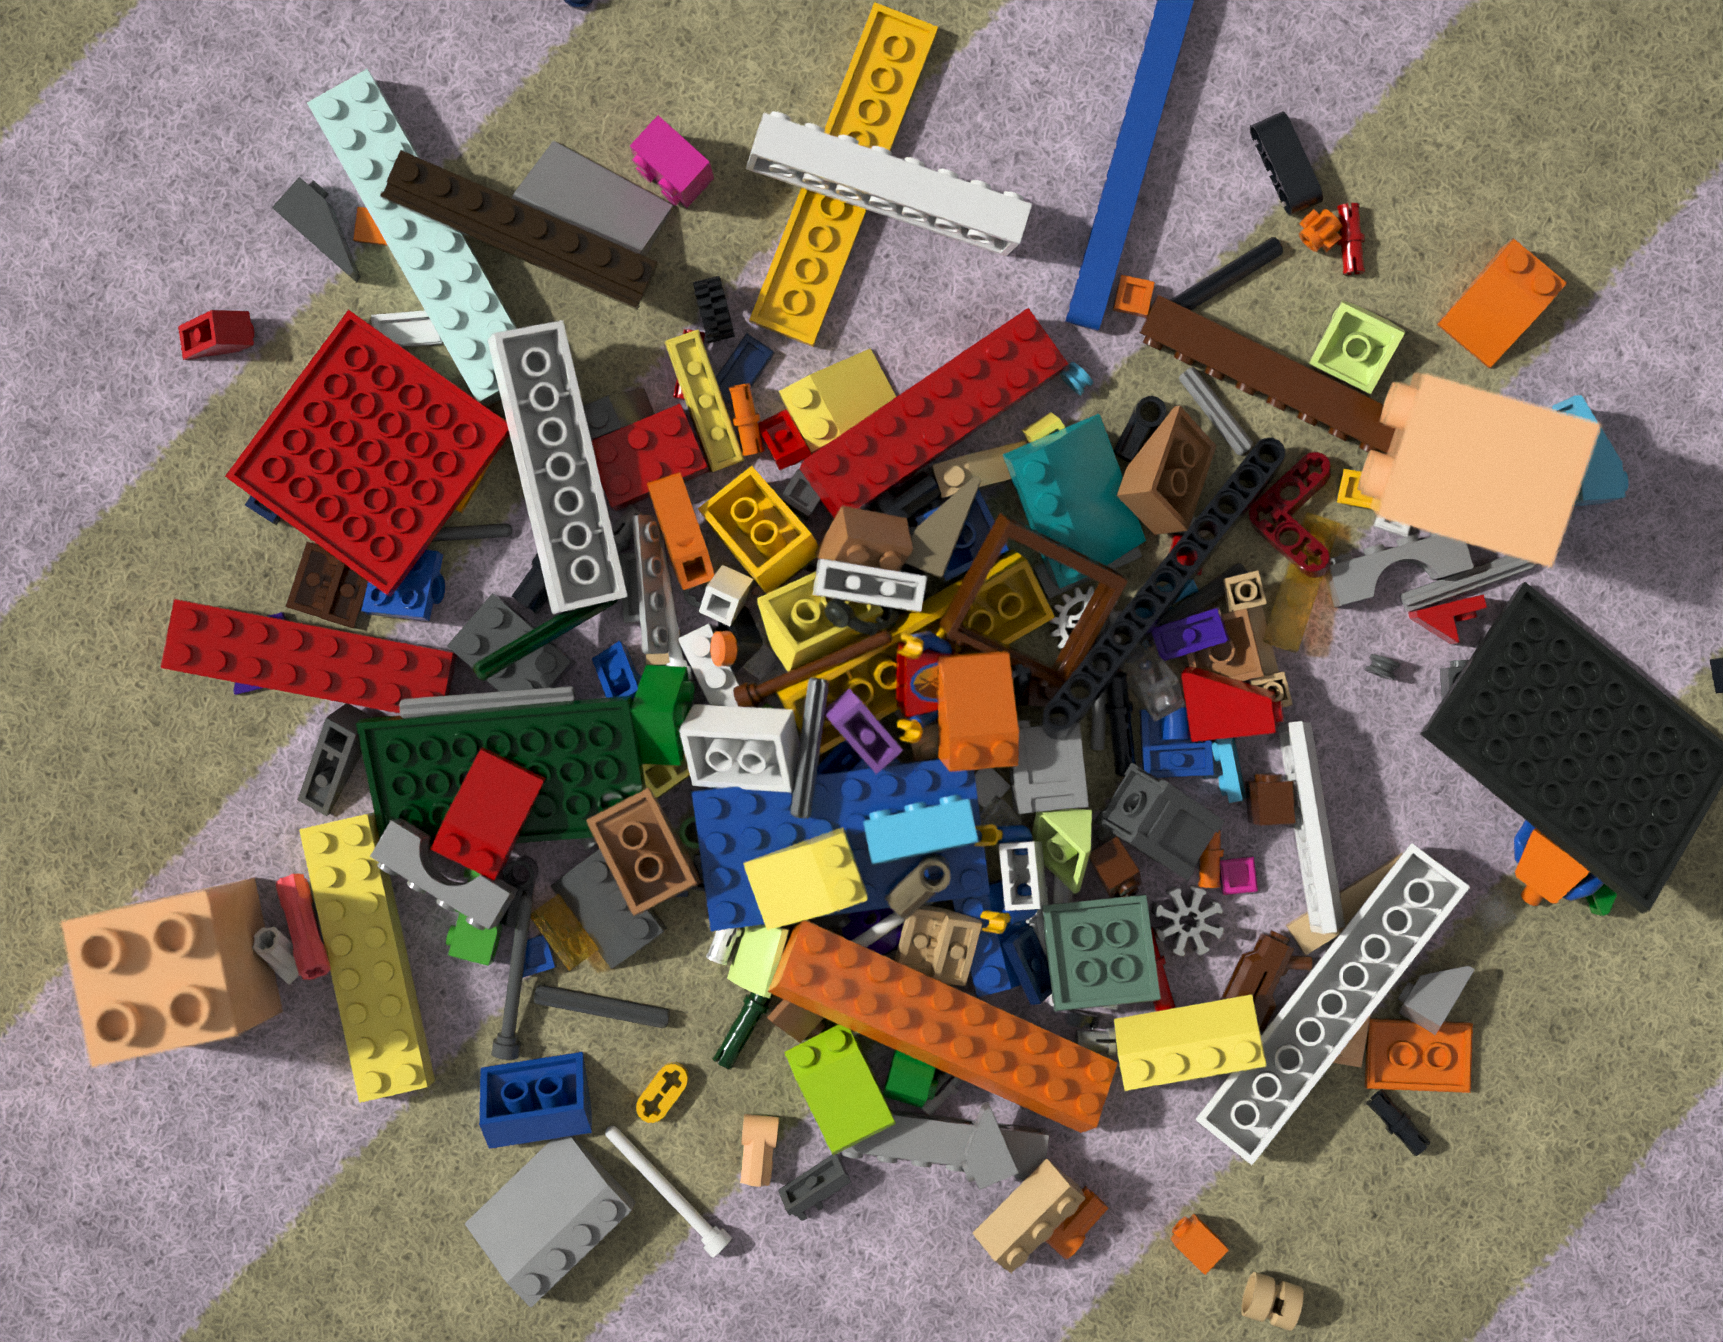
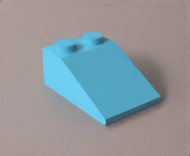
M1582 395L1572 396L1553 405L1554 411L1598 423ZM1601 427L1573 506L1605 504L1625 498V492L1628 490L1629 480L1626 471H1623V462Z

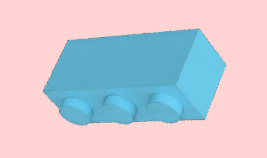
M953 795L939 799L940 805L926 808L925 802L904 806V813L891 815L890 809L870 813V820L863 822L872 864L878 865L977 844L978 838L969 799L961 800L960 795Z

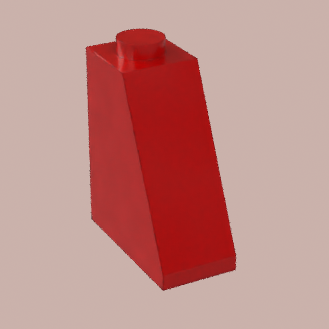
M1186 667L1181 673L1191 742L1276 733L1280 726L1279 722H1284L1282 701H1276L1275 691L1197 667Z

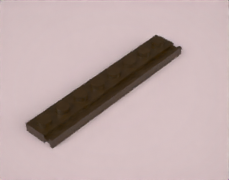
M400 150L388 176L384 192L382 191L380 197L385 201L635 310L639 309V304L658 266L657 261Z

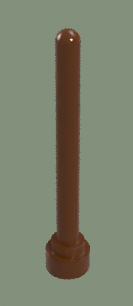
M881 631L759 685L756 683L749 684L748 682L733 688L737 705L739 707L758 708V704L763 702V698L889 644L892 641V634L889 631Z

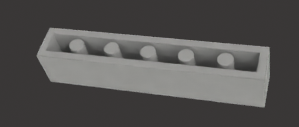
M890 1109L896 1122L895 1125L843 1150L842 1154L845 1157L855 1159L863 1158V1154L875 1155L878 1161L886 1163H897L898 1158L911 1160L912 1165L918 1167H932V1163L946 1164L945 1168L948 1170L964 1172L961 1165L962 1162L966 1161L964 1148L976 1120L932 1115L931 1117L924 1113ZM998 1123L1018 1170V1174L1014 1175V1177L1026 1180L1046 1160L1049 1140L1047 1129Z

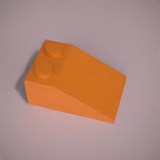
M1512 239L1497 252L1437 325L1484 365L1491 368L1546 309L1567 282L1518 241Z
M1007 651L938 657V758L949 772L1019 765V729L1010 657Z

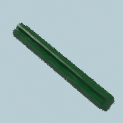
M618 599L564 611L479 660L473 665V671L480 680L485 681L617 603Z

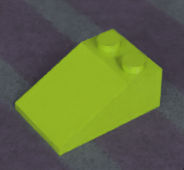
M838 1024L784 1052L801 1092L833 1156L896 1124L853 1030Z

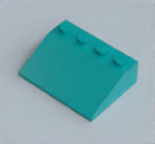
M1096 414L1002 454L1030 528L1106 566L1146 541L1138 517L1117 497L1123 476L1100 414ZM1040 553L1050 580L1059 589L1088 577Z

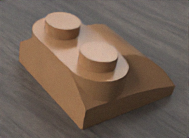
M1248 608L1222 614L1230 641L1186 654L1189 667H1197L1239 681L1264 676Z

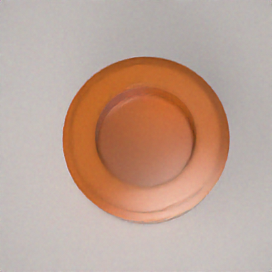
M716 631L712 636L710 651L712 661L716 666H731L736 660L737 641L730 631Z

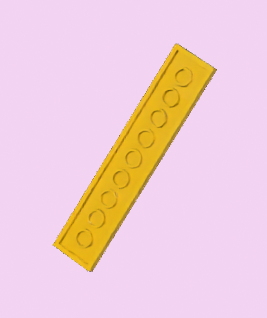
M874 2L826 123L825 133L837 138L838 135H847L859 141L858 145L870 149L872 146H879L891 151L935 40L938 27ZM801 188L749 322L814 347L867 210Z

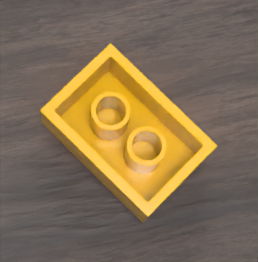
M753 466L749 467L698 508L709 527L766 594L774 591L816 557L815 552L819 546L811 532Z

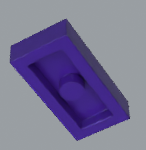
M1219 607L1155 627L1152 630L1161 662L1230 641Z

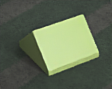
M1069 808L1036 812L1032 836L1033 841L1042 843L1044 865L1074 894L1078 893L1081 889L1091 851L1092 810Z

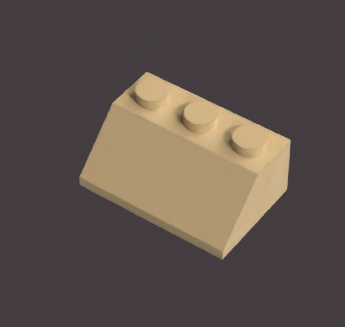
M1046 1159L972 1234L997 1264L1012 1273L1027 1261L1028 1256L1041 1243L1047 1241L1052 1236L1053 1231L1067 1217H1070L1077 1211L1078 1206L1086 1197L1081 1187L1074 1180Z

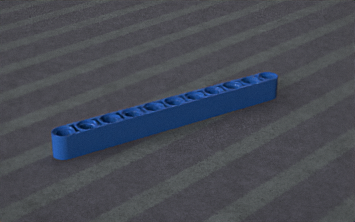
M1157 0L1153 13L1154 16L1144 44L1145 48L1142 51L1135 83L1132 86L1127 103L1126 114L1123 117L1116 149L1113 152L1107 180L1105 181L1098 204V212L1094 218L1088 239L1089 243L1084 253L1078 274L1079 278L1075 284L1069 305L1070 309L1067 312L1065 322L1096 331L1100 329L1194 0Z

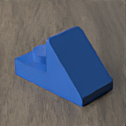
M618 641L593 657L592 661L606 698L631 696V699H633L642 676L636 671L627 647L621 641Z

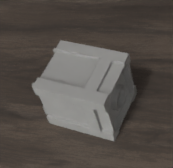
M1065 716L1052 717V722L1056 726H1063L1068 723ZM1029 720L1018 721L1019 765L1009 766L1013 811H1017V814L1089 807L1080 722L1066 738L1053 739L1045 734L1042 725L1030 727Z

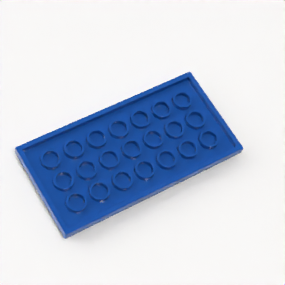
M937 758L886 765L877 774L871 767L816 774L811 816L805 819L796 818L790 813L793 790L792 792L747 790L735 786L692 791L710 930L718 931L765 924L744 868V862L844 827L865 885L868 900L818 917L891 908L884 898L885 895L919 865L922 858L928 854L873 865L863 821L870 820L869 814L890 809L891 815L904 813V806L925 802L927 808L940 805L939 799L960 795L961 800L969 799L975 826L981 825L974 770L949 772L940 759ZM976 830L978 842H980L982 833L980 830ZM973 844L935 852L947 859L951 877L947 887L940 892H936L925 903L990 895L984 846L977 847ZM933 865L928 867L924 874L929 879L937 880L943 876L944 871L941 867Z

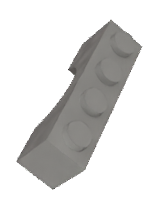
M1429 531L1431 536L1429 538L1418 541L1417 534L1397 539L1398 546L1385 550L1384 544L1363 549L1365 556L1352 559L1350 553L1330 558L1332 565H1330V569L1324 576L1333 607L1374 597L1378 577L1386 567L1394 562L1405 561L1421 567L1431 579L1473 569L1467 542Z
M402 818L390 821L370 855L371 858L379 862L377 864L378 868L390 875L395 876L399 874L408 880L407 885L422 894H425L427 891L438 898L436 903L448 911L455 912L457 910L466 915V921L477 929L484 930L487 928L489 930L498 926L518 889L498 877L492 880L483 875H479L468 883L449 880L435 868L431 860L429 849L431 836Z

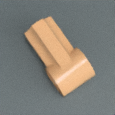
M744 1115L741 1145H744L740 1183L757 1187L770 1186L773 1149L777 1145L779 1117Z

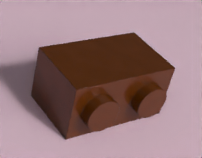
M1275 773L1254 774V781H1245L1248 823L1260 826L1295 823L1293 781L1282 780V774Z

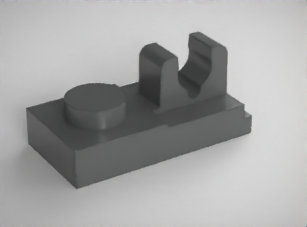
M832 1154L780 1188L778 1192L789 1216L793 1214L804 1221L807 1219L805 1210L813 1205L818 1210H821L823 1208L822 1201L851 1183V1179L840 1157L837 1154L834 1156Z

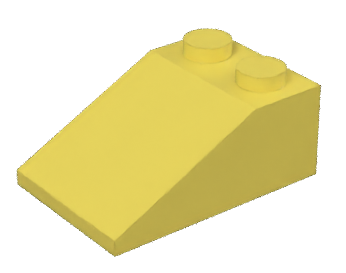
M871 348L810 374L779 391L780 398L811 454L896 398Z
M844 827L743 863L767 930L836 912L868 900L867 891Z

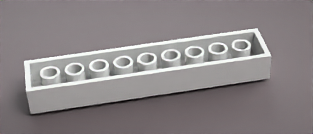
M1411 843L1261 1034L1267 1063L1266 1067L1231 1072L1199 1113L1196 1121L1253 1165L1470 886Z

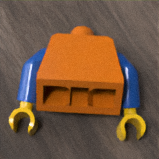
M1524 821L1514 837V859L1518 864L1515 875L1526 884L1521 893V897L1526 903L1538 906L1544 898L1553 904H1556L1562 898L1574 901L1593 895L1604 885L1602 881L1528 821Z

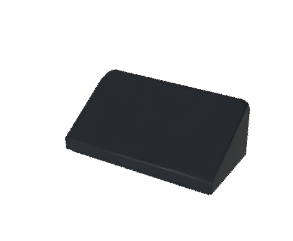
M745 606L731 626L718 621L716 631H730L736 638L737 657L735 662L729 667L732 672H738L763 646L762 637L749 609Z

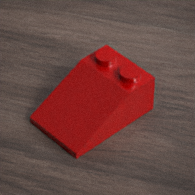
M482 747L443 820L431 850L487 878L495 880L505 867L546 778Z

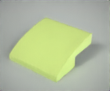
M765 924L741 927L743 931L741 936L738 937L727 979L755 994L770 998L771 993H768V990L782 957L789 930L784 926L767 930Z

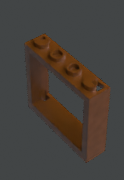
M1000 513L939 625L947 633L946 639L955 642L957 646L964 648L966 644L977 648L976 653L1007 651L1010 657L1011 671H1013L1015 665L1022 664L1024 668L1031 669L1032 675L1036 676L1034 680L1042 686L1052 688L1055 685L1061 688L1086 657L1128 580L1118 571ZM1008 538H1012L1100 582L1053 666L962 624Z

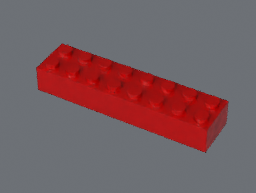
M1027 308L803 460L799 469L834 519L842 506L863 510L878 496L895 488L1055 378L1065 369L1068 362L1031 310Z
M174 599L160 668L400 713L399 705L403 699L450 695L457 655L454 652Z

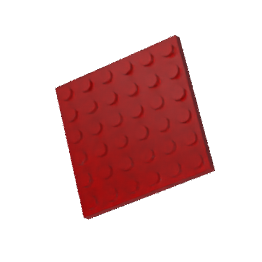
M348 309L225 477L391 597L510 436L505 420Z

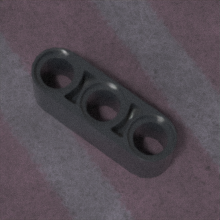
M1282 111L1250 125L1252 140H1257L1258 142L1255 146L1267 172L1271 171L1272 173L1269 177L1281 203L1285 201V212L1292 216L1323 202L1320 184L1287 114Z

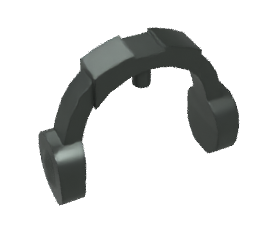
M833 599L827 603L824 609L826 617L839 628L848 626L869 636L881 631H891L899 618V613L896 609L883 607L886 612L887 621L878 616L875 620L877 623H867L857 618L853 609L840 599Z

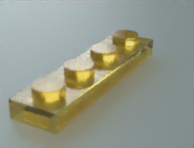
M1307 512L1301 526L1326 547L1330 556L1340 523ZM1298 534V536H1297V539H1296L1295 544H1296L1297 541L1299 540V534ZM1305 546L1302 552L1307 556L1308 566L1312 563L1320 565L1321 555L1312 557L1307 552ZM1289 561L1262 642L1293 653L1298 652L1323 576L1317 578L1308 577Z

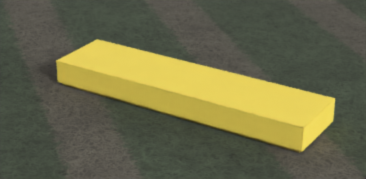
M697 329L664 341L710 472L745 461L699 330Z

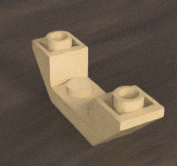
M1259 571L1223 579L1226 613L1248 608L1264 676L1245 680L1244 682L1275 691L1276 701H1282L1283 707L1293 705L1285 672H1279L1266 624L1262 605L1267 604Z

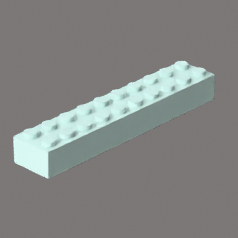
M365 69L307 102L472 394L479 403L488 407L501 399L488 339L493 333L518 328L463 234L385 201L380 197L381 192H384L387 185L386 181L400 150L418 158L420 157L377 81L368 69Z

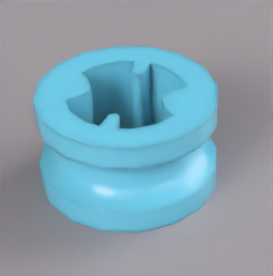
M1071 362L1068 365L1069 370L1066 372L1062 371L1059 375L1075 393L1081 396L1084 393V387L1091 386L1094 382L1078 364Z

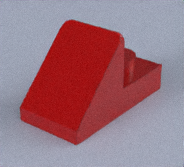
M787 409L758 423L759 431L780 471L789 466L796 465L811 455Z
M1479 595L1408 612L1412 621L1447 643L1457 644L1459 643V637L1453 616H1455L1456 622L1476 618V610L1485 609L1487 606L1484 595Z

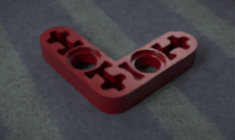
M1319 452L1308 453L1302 457L1253 503L1249 510V518L1254 530L1304 575L1311 578L1321 577L1330 569L1329 552L1322 543L1291 516L1319 491L1331 477L1332 472L1329 459L1326 455ZM1321 464L1322 473L1313 472L1310 474L1308 468L1310 465L1318 467ZM1305 478L1307 480L1308 487H1305L1304 483L1302 482ZM1287 486H1296L1299 488L1300 494L1294 500L1289 501L1280 496L1281 491ZM1271 511L1272 520L1277 524L1275 530L1266 519L1260 521L1258 515L1260 512L1268 514ZM1286 531H1295L1299 534V540L1294 545L1286 546L1280 542L1281 535ZM1305 546L1307 552L1312 557L1321 555L1320 565L1312 563L1308 566L1307 556L1302 552Z

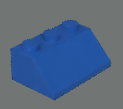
M1002 879L989 882L990 895L952 899L955 912L973 917L982 922L970 968L977 998L1021 985L1002 944L1021 927L1029 926V923H1026V920L1011 926L1006 925V929L1001 934L982 931V928H986L989 924V919L980 918L983 911L988 910L1002 913L1005 909Z
M583 1052L481 1068L479 1125L489 1149L592 1133L591 1101Z

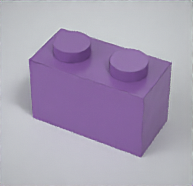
M850 689L846 690L825 709L826 717L876 774L903 751Z

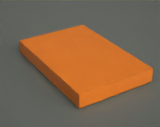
M1370 1018L1366 1039L1365 1087L1367 1089L1471 1093L1473 1023L1444 1021L1437 1034L1434 1035L1411 1020Z

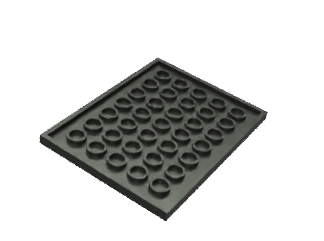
M1526 582L1516 588L1420 733L1421 736L1641 914L1651 910L1723 786V741Z

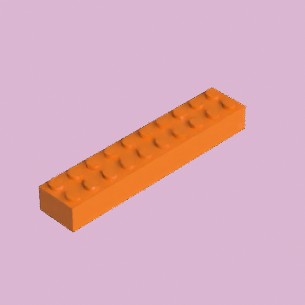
M806 920L801 921L792 929L768 993L1080 1133L1097 1128L1118 1063Z

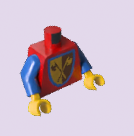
M930 631L914 635L902 633L901 639L907 642H897L896 707L906 717H909L908 720L900 719L897 722L898 728L906 729L904 735L899 738L901 741L918 742L922 736V729L938 718V657L959 655L948 641Z

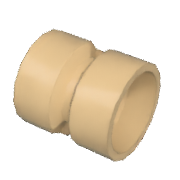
M1253 1272L1248 1279L1242 1298V1316L1264 1322L1268 1318L1271 1325L1292 1331L1301 1313L1303 1288L1285 1281H1281L1277 1285L1274 1278Z

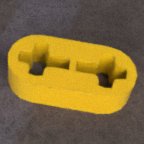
M678 1062L666 1063L641 1094L636 1103V1111L643 1121L647 1123L660 1121L684 1091L689 1081V1074L682 1064ZM675 1070L679 1071L678 1079L682 1084L674 1083L668 1091H665L662 1088L667 1081L664 1073L666 1071L668 1073H673ZM658 1093L662 1095L663 1098L658 1104L661 1112L653 1111L651 1114L646 1113L647 1105L643 1101L645 1099L652 1101Z

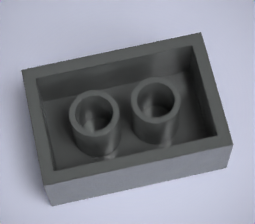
M492 593L450 641L447 647L473 668V665L479 660L536 627L499 595ZM551 641L486 679V681L499 692L554 688L576 662Z

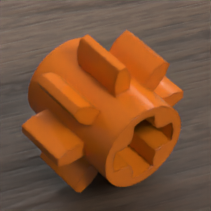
M1313 209L1299 223L1304 228L1299 233L1300 239L1314 252H1317L1321 247L1328 252L1342 238L1337 233L1342 228L1340 221L1327 209L1322 210L1319 214Z

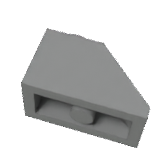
M1464 966L1420 975L1415 985L1408 982L1398 998L1399 1001L1404 1003L1399 1014L1436 1035L1475 969L1470 966Z
M988 1101L982 1104L964 1148L966 1161L961 1163L969 1183L975 1180L979 1190L1018 1174L1015 1162Z

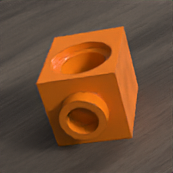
M1195 1214L1189 1219L1183 1217L1172 1229L1174 1235L1170 1239L1174 1246L1204 1275L1229 1251L1225 1243Z

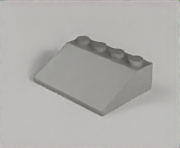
M554 140L512 196L514 200L645 257L673 208L672 204Z
M568 1136L549 1141L465 1225L506 1283L531 1308L632 1211L636 1201L574 1136Z

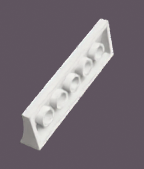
M1291 722L1279 726L1278 732L1286 780L1293 781L1295 823H1293L1310 929L1311 932L1333 933L1337 932V929L1345 927L1314 736L1311 722Z

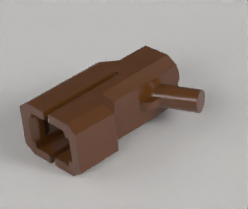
M1273 930L1270 931L1268 936L1261 933L1254 949L1242 953L1220 999L1252 994L1259 1029L1262 1031L1265 1030L1276 1007L1273 993L1281 976H1285L1289 969L1312 970V957L1291 956L1294 948L1288 946L1290 939Z

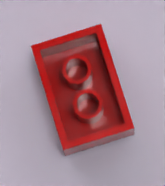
M680 403L591 441L601 485L611 508L615 511L651 497L647 486L649 482L679 472L682 475L683 481L686 482L710 472Z

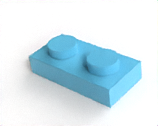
M1235 737L1216 739L1217 741L1212 742V751L1215 762L1221 761L1223 775L1218 777L1222 796H1228L1229 803L1243 801L1247 797Z

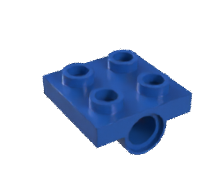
M425 550L391 597L368 582L362 612L374 616L430 621L433 604L441 603L445 594V580L442 574H440L443 554L438 551Z
M1186 707L1139 710L1142 769L1157 778L1214 775L1212 740L1191 742Z

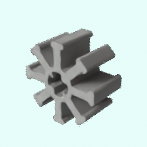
M1193 885L1190 886L1191 893L1186 905L1180 894L1182 890L1173 886L1166 890V894L1170 895L1176 908L1172 911L1163 908L1159 903H1154L1151 911L1157 917L1164 916L1170 918L1171 922L1159 928L1153 927V932L1160 941H1164L1165 937L1176 933L1173 944L1169 946V950L1180 956L1185 955L1183 950L1188 936L1194 945L1193 951L1203 955L1209 952V948L1204 945L1199 933L1203 930L1220 939L1224 928L1218 924L1213 926L1204 921L1205 918L1211 915L1223 913L1220 904L1210 900L1209 904L1199 908L1202 896L1206 895V891ZM1189 912H1193L1190 916L1195 919V923L1193 925L1188 924L1185 929H1182L1181 927L1184 924L1180 922V917L1188 916Z

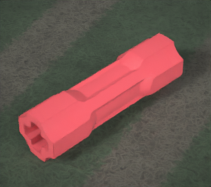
M291 874L280 878L275 885L292 939L293 955L298 974L302 976V980H313L324 976L331 970L326 948L321 941L312 907L313 900L308 881L304 878V874Z

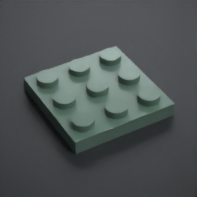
M1146 895L1051 904L1041 907L1055 1012L1161 1000Z

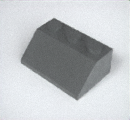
M600 849L551 885L554 892L611 969L667 929L653 908L642 914L632 915Z

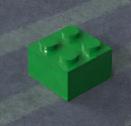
M645 666L630 709L638 736L642 764L681 765L684 748L679 729L693 706L692 701L694 698V683L688 679L687 667Z

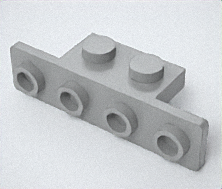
M633 515L635 552L619 554V562L628 596L622 598L624 623L640 622L643 654L668 653L669 633L666 628L665 616L666 597L664 595L662 577L664 567L660 551L661 530L658 525L657 516Z

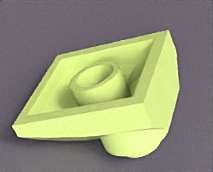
M1342 300L1339 307L1333 313L1332 320L1309 364L1371 394L1403 338L1405 331L1375 313Z

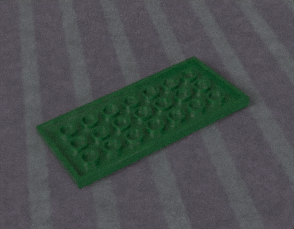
M631 696L503 706L406 719L402 718L401 715L360 719L356 726L379 838H381L391 820L402 818L431 836L429 846L431 850L443 820L482 747L546 778L516 843L594 838L586 822L587 819L646 789L638 736L630 713L632 706Z

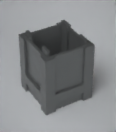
M1131 763L1118 789L1104 811L1101 810L1094 822L1149 858L1161 863L1184 879L1189 880L1190 876L1194 874L1195 868L1193 867L1214 834L1221 831L1225 821L1163 779H1158Z

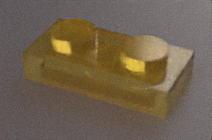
M559 894L531 913V920L568 971L599 950Z

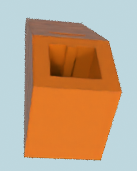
M679 472L647 483L671 565L682 589L686 590L711 581L715 574L681 473Z

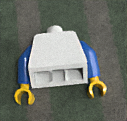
M993 824L976 825L975 829L980 830L982 839L977 844H974L975 846H993L997 842L1000 843L999 850L1005 909L1002 913L988 910L983 911L980 918L989 919L988 926L982 928V931L1001 934L1006 929V925L1011 926L1032 918L1036 915L1038 909H1041L1046 892L1042 843L1033 841L1030 829L1023 825L997 827Z

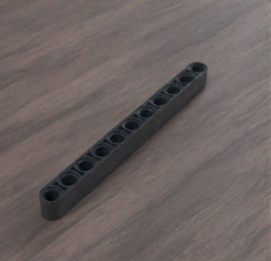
M1267 437L1261 439L1048 703L1042 719V728L1048 737L1063 739L1074 730L1277 475L1285 458V448L1279 440ZM1268 454L1274 458L1275 462L1267 463L1260 458V455ZM1248 479L1255 487L1245 488L1240 484L1239 480ZM1229 505L1234 509L1235 513L1225 514L1219 509V506ZM1207 530L1214 535V539L1205 540L1199 536L1198 532ZM1179 556H1188L1193 560L1194 564L1184 566L1180 564L1177 558ZM1161 581L1167 582L1173 587V590L1163 592L1157 588L1156 584ZM1141 607L1147 608L1153 616L1144 619L1139 617L1135 610ZM1125 634L1129 636L1132 642L1128 645H1120L1115 641L1114 636ZM1097 660H1104L1110 665L1111 669L1106 672H1099L1093 667L1092 663ZM1077 686L1083 687L1089 692V696L1084 699H1078L1073 696L1071 690ZM1061 713L1065 715L1068 723L1063 726H1056L1050 721L1049 717L1052 714Z

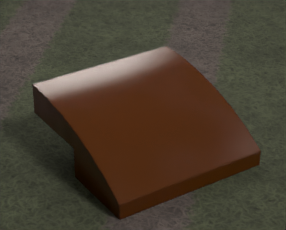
M306 542L285 607L354 629L368 581L321 546Z

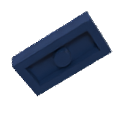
M1025 926L1016 931L1002 945L1030 1005L1041 1004L1052 994L1049 964L1033 927Z

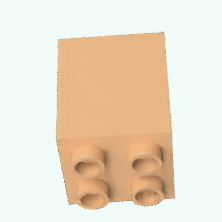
M1414 373L1410 385L1392 382L1379 422L1396 429L1387 454L1374 450L1369 451L1357 490L1361 491L1362 495L1373 498L1370 507L1375 514L1382 518L1552 567L1601 424L1428 374Z
M255 877L61 921L91 1067L237 1036L283 1012L275 971L252 948L255 940L254 935L262 927L265 928Z

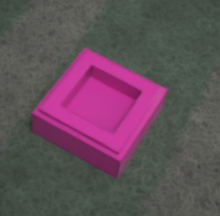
M1253 856L1220 860V880L1223 895L1258 891Z

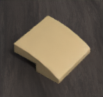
M922 905L904 921L895 961L944 984L966 986L982 922L954 911Z

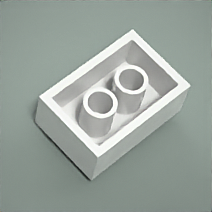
M713 705L692 706L679 731L693 786L717 788L738 786L747 790L792 792L800 746L793 710Z

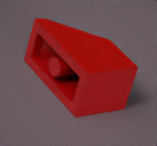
M210 310L178 326L183 360L240 352L254 345L255 332L250 320L249 311Z

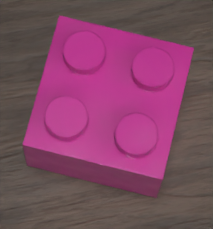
M659 115L654 118L630 145L634 156L632 161L637 166L635 168L636 171L649 183L655 179L663 189L661 191L663 196L675 206L680 202L685 208H688L714 180L710 161Z

